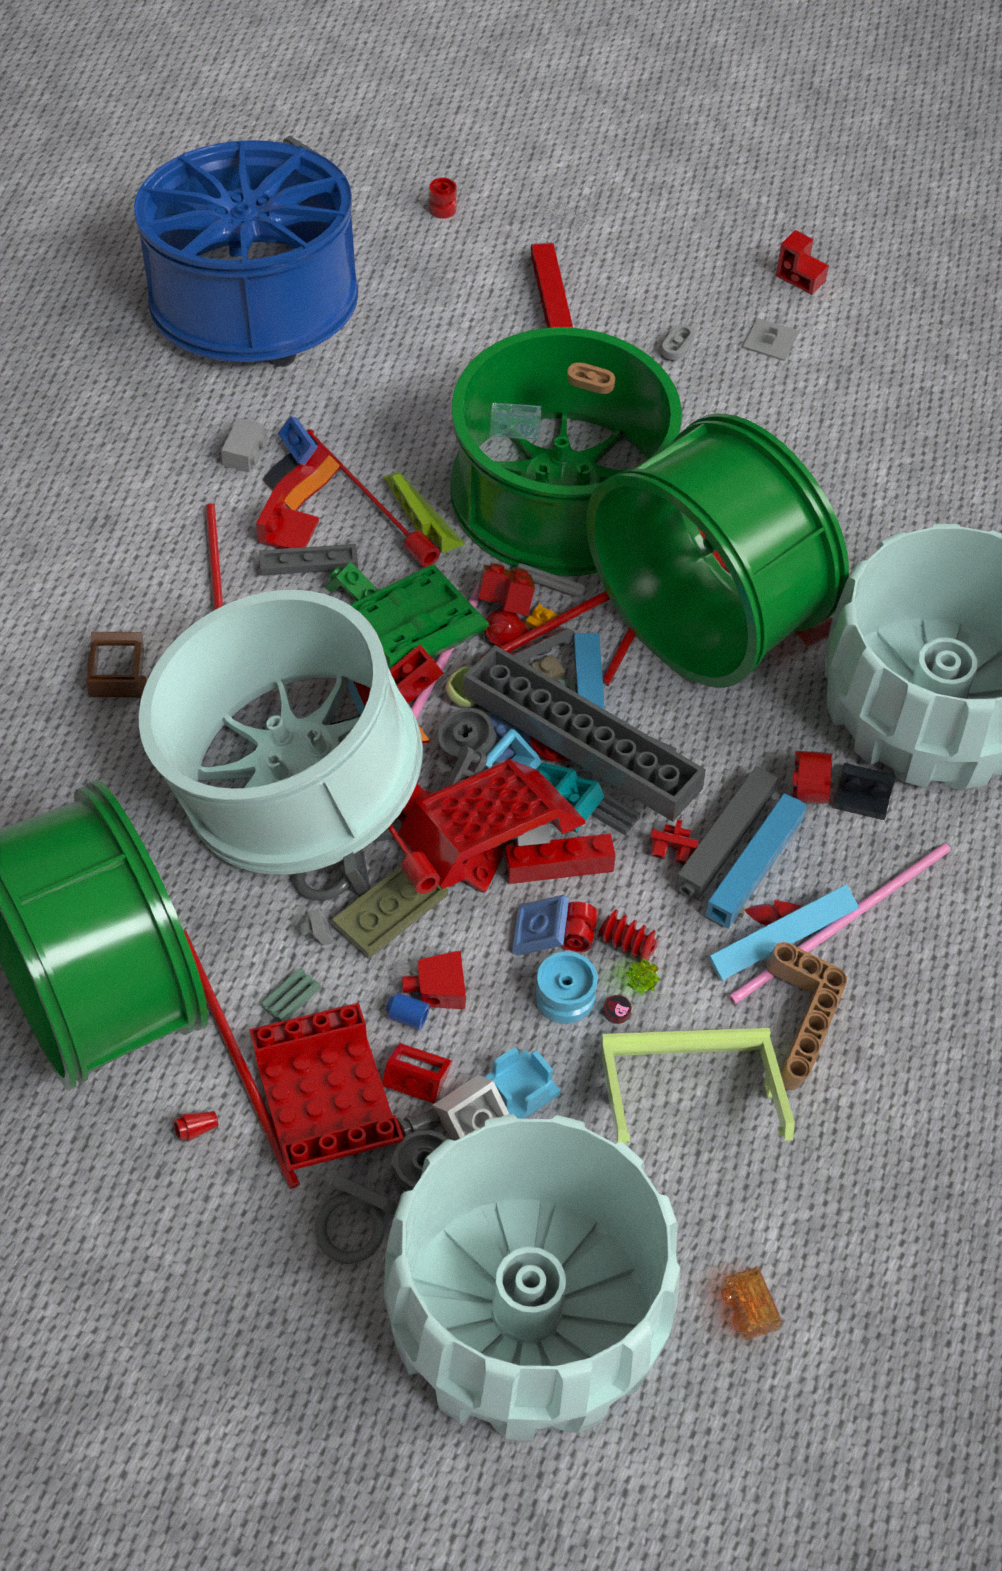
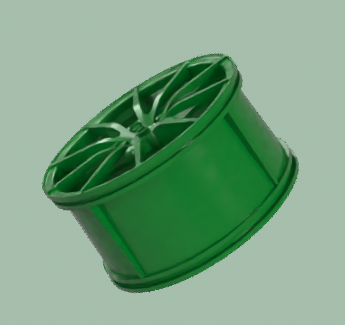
M568 327L535 329L504 338L483 350L463 370L456 383L452 397L453 428L459 451L454 460L450 478V498L454 514L460 526L478 547L509 566L517 568L518 564L521 563L565 577L598 573L591 555L587 535L586 517L589 500L593 491L601 482L624 470L600 466L597 462L623 437L635 445L647 460L673 443L680 433L682 407L677 389L669 375L651 356L631 343L588 329ZM574 363H585L609 370L615 376L614 389L609 393L599 394L575 387L567 380L568 368ZM562 418L561 435L554 439V448L549 449L532 444L514 427L516 424L531 420ZM567 419L593 423L605 427L614 433L599 445L582 451H574L571 449L568 439ZM505 430L528 460L493 461L479 447L496 433Z
M715 413L697 419L680 432L671 445L636 468L621 471L605 479L596 487L589 500L586 523L590 551L601 582L615 608L639 640L658 658L685 678L705 686L725 688L740 683L758 667L764 655L792 632L810 629L828 619L835 613L849 578V560L841 527L830 502L814 476L802 461L773 434L761 426L735 415ZM698 528L702 531L706 538L703 539ZM713 552H718L723 562L725 563L727 569L729 570L731 576L721 566V564L712 554Z
M94 780L87 783L86 787L76 789L73 803L0 829V965L43 1054L67 1090L76 1088V1080L79 1083H83L88 1080L89 1073L175 1031L182 1035H187L193 1032V1030L199 1031L207 1026L208 1010L200 976L170 897L135 827L116 797L101 781Z

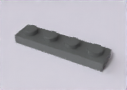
M356 544L259 550L261 575L334 570L337 566L342 569L349 562H352L358 569Z

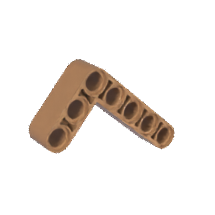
M780 942L766 959L768 971L811 993L780 1069L784 1087L789 1090H795L803 1084L812 1071L847 984V976L839 967L790 943ZM810 1025L814 1026L816 1030H813ZM800 1047L804 1048L808 1053L803 1052ZM791 1070L797 1072L799 1076L794 1075Z

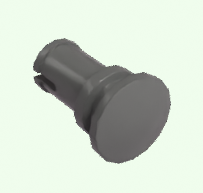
M433 1108L414 1117L407 1116L404 1118V1121L397 1117L403 1138L413 1132L428 1130L440 1125V1121H435L439 1120V1116Z

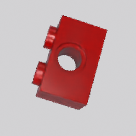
M421 644L389 669L399 692L408 704L444 675V672Z

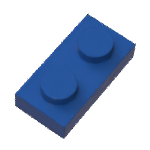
M290 416L278 432V435L299 464L305 465L318 448L296 417Z

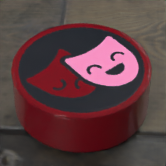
M610 996L604 1003L603 1014L611 1023H624L631 1015V1003L624 996Z

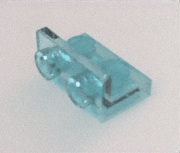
M492 403L490 436L539 439L542 406Z

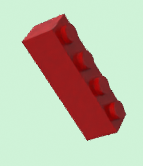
M611 833L550 840V843L507 845L505 850V866L509 884L614 872L616 858Z

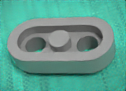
M686 324L675 326L662 344V355L669 360L682 358L694 341V329Z

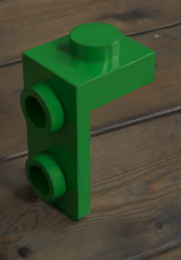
M349 562L342 569L337 566L328 575L331 580L324 586L331 593L342 586L356 601L379 591L352 562Z

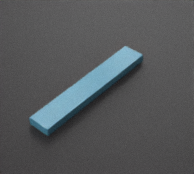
M847 884L709 955L708 958L719 980H724L768 957L778 943L787 942L792 944L859 909V906Z

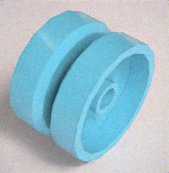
M564 951L554 953L542 962L538 968L535 1000L538 1009L545 1017L554 1022L569 1024L578 1022L589 1015L595 1003L598 975L595 966L588 958L578 953Z

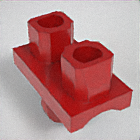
M677 819L675 826L665 824L664 832L652 829L650 843H652L651 856L665 859L668 847L677 849L675 862L685 865L698 847L699 841L690 839L691 830L681 828L683 820Z

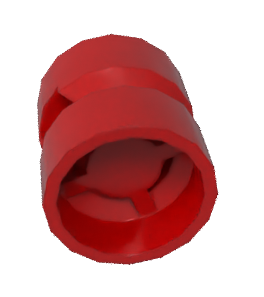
M442 177L436 178L430 183L429 212L432 216L446 219L456 213L457 185L453 180Z
M579 901L568 903L562 948L575 952H586L592 948L594 930L596 929L599 913L594 906Z

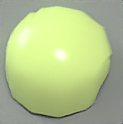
M461 667L446 682L447 695L451 701L460 707H471L477 704L464 696V675L471 669L468 667Z

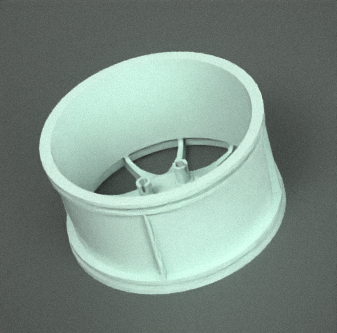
M305 590L263 592L238 599L212 611L191 625L167 648L152 670L140 702L139 730L145 752L185 810L199 838L214 854L224 861L255 873L270 875L304 873L335 864L352 852L355 854L379 837L399 816L411 797L420 774L423 747L419 725L412 709L399 692L391 675L383 646L376 631L369 621L352 606L326 594ZM313 678H337L332 692L319 709L306 718L298 719L295 717L286 684ZM350 681L371 688L367 704L359 718L330 725ZM277 687L279 688L282 701L281 717L276 715L268 719L266 725L269 730L248 727L231 718L252 700ZM223 725H226L257 745L253 753L237 762L215 767L201 766L209 745ZM252 777L244 788L237 789L219 788L198 782V780Z

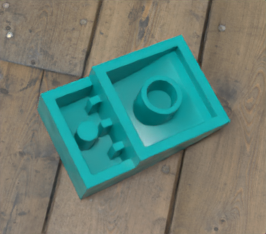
M543 762L537 767V770L578 811L585 821L605 797L599 782L579 778L574 769ZM582 826L576 828L573 832H578Z

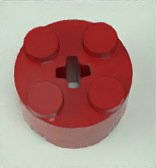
M795 751V766L799 767H795L793 771L792 786L798 787H793L792 797L799 799L802 803L829 804L832 753Z

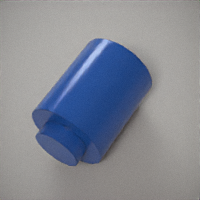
M397 993L395 997L391 996L389 998L385 1011L389 1013V1019L421 1030L428 1017L430 1004Z

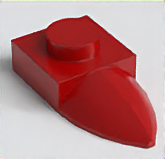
M774 900V904L754 905L746 908L745 912L755 921L767 926L801 908V905Z

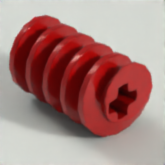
M615 909L603 922L598 932V938L603 936L604 942L610 943L612 941L613 947L619 948L622 946V951L625 954L631 951V956L634 959L641 956V962L643 964L647 963L659 940H655L656 931L652 930L646 935V925L637 930V920L634 919L628 925L626 924L628 915L625 914L620 919H617L619 911Z

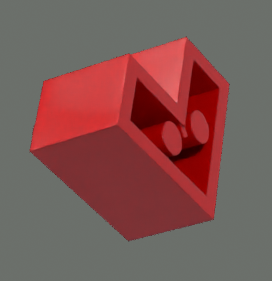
M794 230L781 243L775 276L813 295L826 281L829 265L811 256L814 239Z
M490 563V566L484 564L477 591L478 599L500 603L503 605L504 611L528 616L535 590L532 575L528 574L527 570L515 568L513 571L504 569L505 566L497 563Z

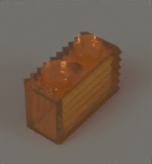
M756 1266L737 1274L734 1273L726 1276L723 1288H721V1296L725 1305H730L734 1313L732 1321L737 1333L742 1332L745 1341L779 1330L782 1319L759 1267Z

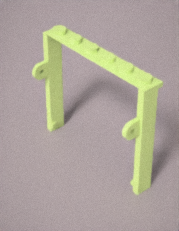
M770 1028L602 1034V1062L617 1143L623 1142L627 1146V1141H630V1134L627 1133L614 1056L760 1050L765 1069L766 1097L773 1098L781 1126L778 1127V1135H783L784 1141L793 1140L795 1122L770 1039Z

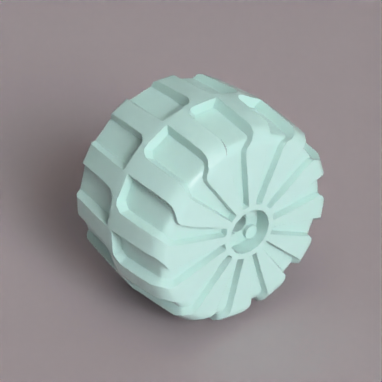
M933 524L931 528L909 533L898 532L882 540L877 551L868 560L859 561L855 565L847 579L834 613L825 658V677L828 679L827 708L832 722L836 726L845 725L855 739L854 752L870 765L881 762L894 769L897 778L904 783L927 788L931 781H940L950 788L963 790L987 785L992 774L1002 775V533L994 530L987 532L961 527L959 524Z
M514 1114L487 1119L485 1120L484 1127L456 1141L446 1139L425 1158L421 1178L414 1189L401 1194L389 1234L384 1279V1299L394 1341L408 1374L420 1373L436 1390L438 1408L460 1424L470 1416H474L490 1422L495 1430L507 1440L529 1442L533 1441L536 1429L554 1427L563 1431L580 1433L601 1423L609 1407L617 1399L636 1393L656 1363L669 1338L678 1304L680 1267L676 1259L678 1223L669 1198L657 1192L643 1171L644 1161L623 1142L615 1144L586 1129L583 1121L555 1115L553 1119H518Z

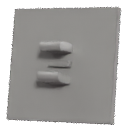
M757 318L743 348L785 361L799 331Z

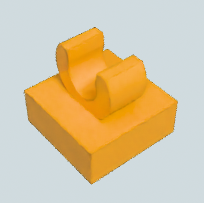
M539 603L532 614L526 619L525 625L534 629L558 616V614L554 613L551 609L548 610Z

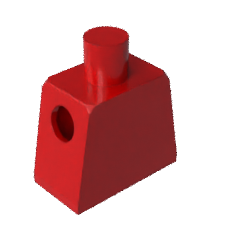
M461 951L445 953L417 961V976L402 977L403 993L419 992L420 1001L430 1004V1007L466 1009Z

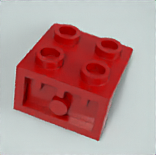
M274 489L256 522L257 541L281 549L307 547L319 523V517L286 508L283 491Z
M497 846L473 858L462 861L466 875L464 880L481 893L486 892L505 851Z

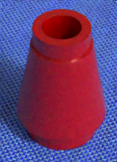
M215 1111L184 1113L173 1120L174 1130L179 1141L186 1140L189 1142L219 1126Z

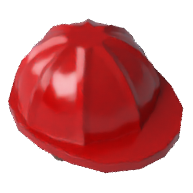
M504 609L496 610L488 615L486 619L489 627L484 631V638L499 647L529 630L517 613L507 612Z

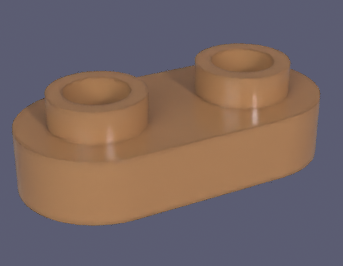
M574 363L568 368L567 380L575 387L599 394H606L614 389L615 376L609 370L585 363Z

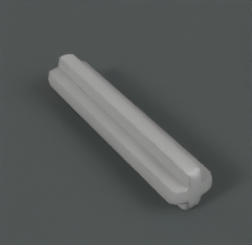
M519 563L517 568L527 570L528 574L532 575L533 582L577 597H582L584 594L585 586L583 584Z

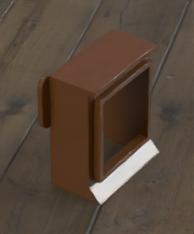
M91 632V647L88 654V674L86 680L89 697L142 698L147 683V678L142 675L144 659L142 632ZM99 646H134L132 675H96Z

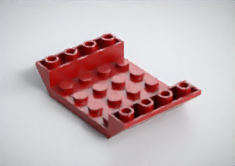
M509 759L415 801L399 829L398 835L411 852H423L441 878L439 887L443 890L466 879L462 861L473 858L532 829L546 825L548 822H551L561 834H565L586 824V821L537 769Z
M359 1002L249 1029L263 1090L284 1164L289 1171L404 1142L397 1117L392 1115L367 1039L366 1023Z

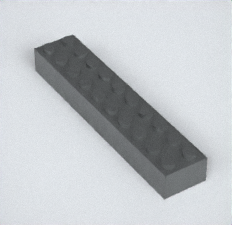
M496 645L464 675L465 697L672 822L703 789L706 769Z

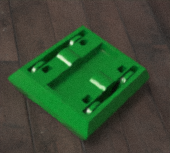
M434 564L350 604L369 621L376 631L383 646L389 669L420 644L434 658L482 634L489 627L486 619Z

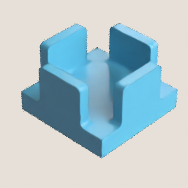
M514 1047L495 1059L492 1072L485 1076V1078L494 1081L509 1114H514L518 1119H525L558 1097L561 1091L552 1080L553 1069L537 1050L533 1051L531 1055L527 1050L519 1054V1050Z

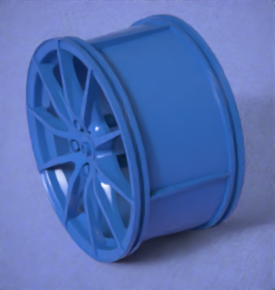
M242 140L213 144L186 152L166 162L150 174L137 192L134 203V215L142 246L148 285L149 312L153 323L160 333L170 342L188 352L211 359L235 362H256L291 356L311 349L336 334L351 318L358 302V283L355 272L351 216L352 193L350 184L343 172L327 158L303 147L274 141ZM253 242L282 243L294 248L291 251L275 256L248 260V251ZM229 246V255L232 257L242 255V260H217L199 256L214 249Z

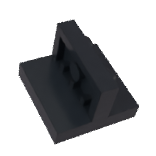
M844 763L834 809L885 821L896 776Z

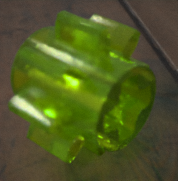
M642 958L641 963L631 962L628 972H625V975L630 979L627 986L632 990L636 989L641 995L645 993V990L654 991L658 981H661V978L656 974L659 967L653 963L650 964L645 958Z

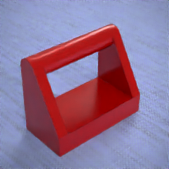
M399 1043L386 1063L382 1085L383 1087L435 1104L453 1060ZM403 1055L441 1069L436 1073L401 1061L400 1058Z

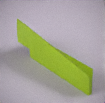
M397 471L383 476L415 529L422 531L428 538L432 537L441 553L465 545V542L400 472Z

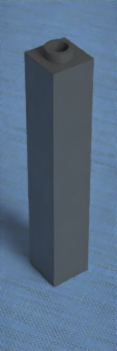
M755 766L678 873L675 888L681 894L697 900L701 898L775 793L779 777Z

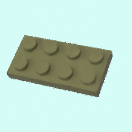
M400 865L332 919V925L370 959L448 896V889L442 890L438 885L429 893L419 894Z

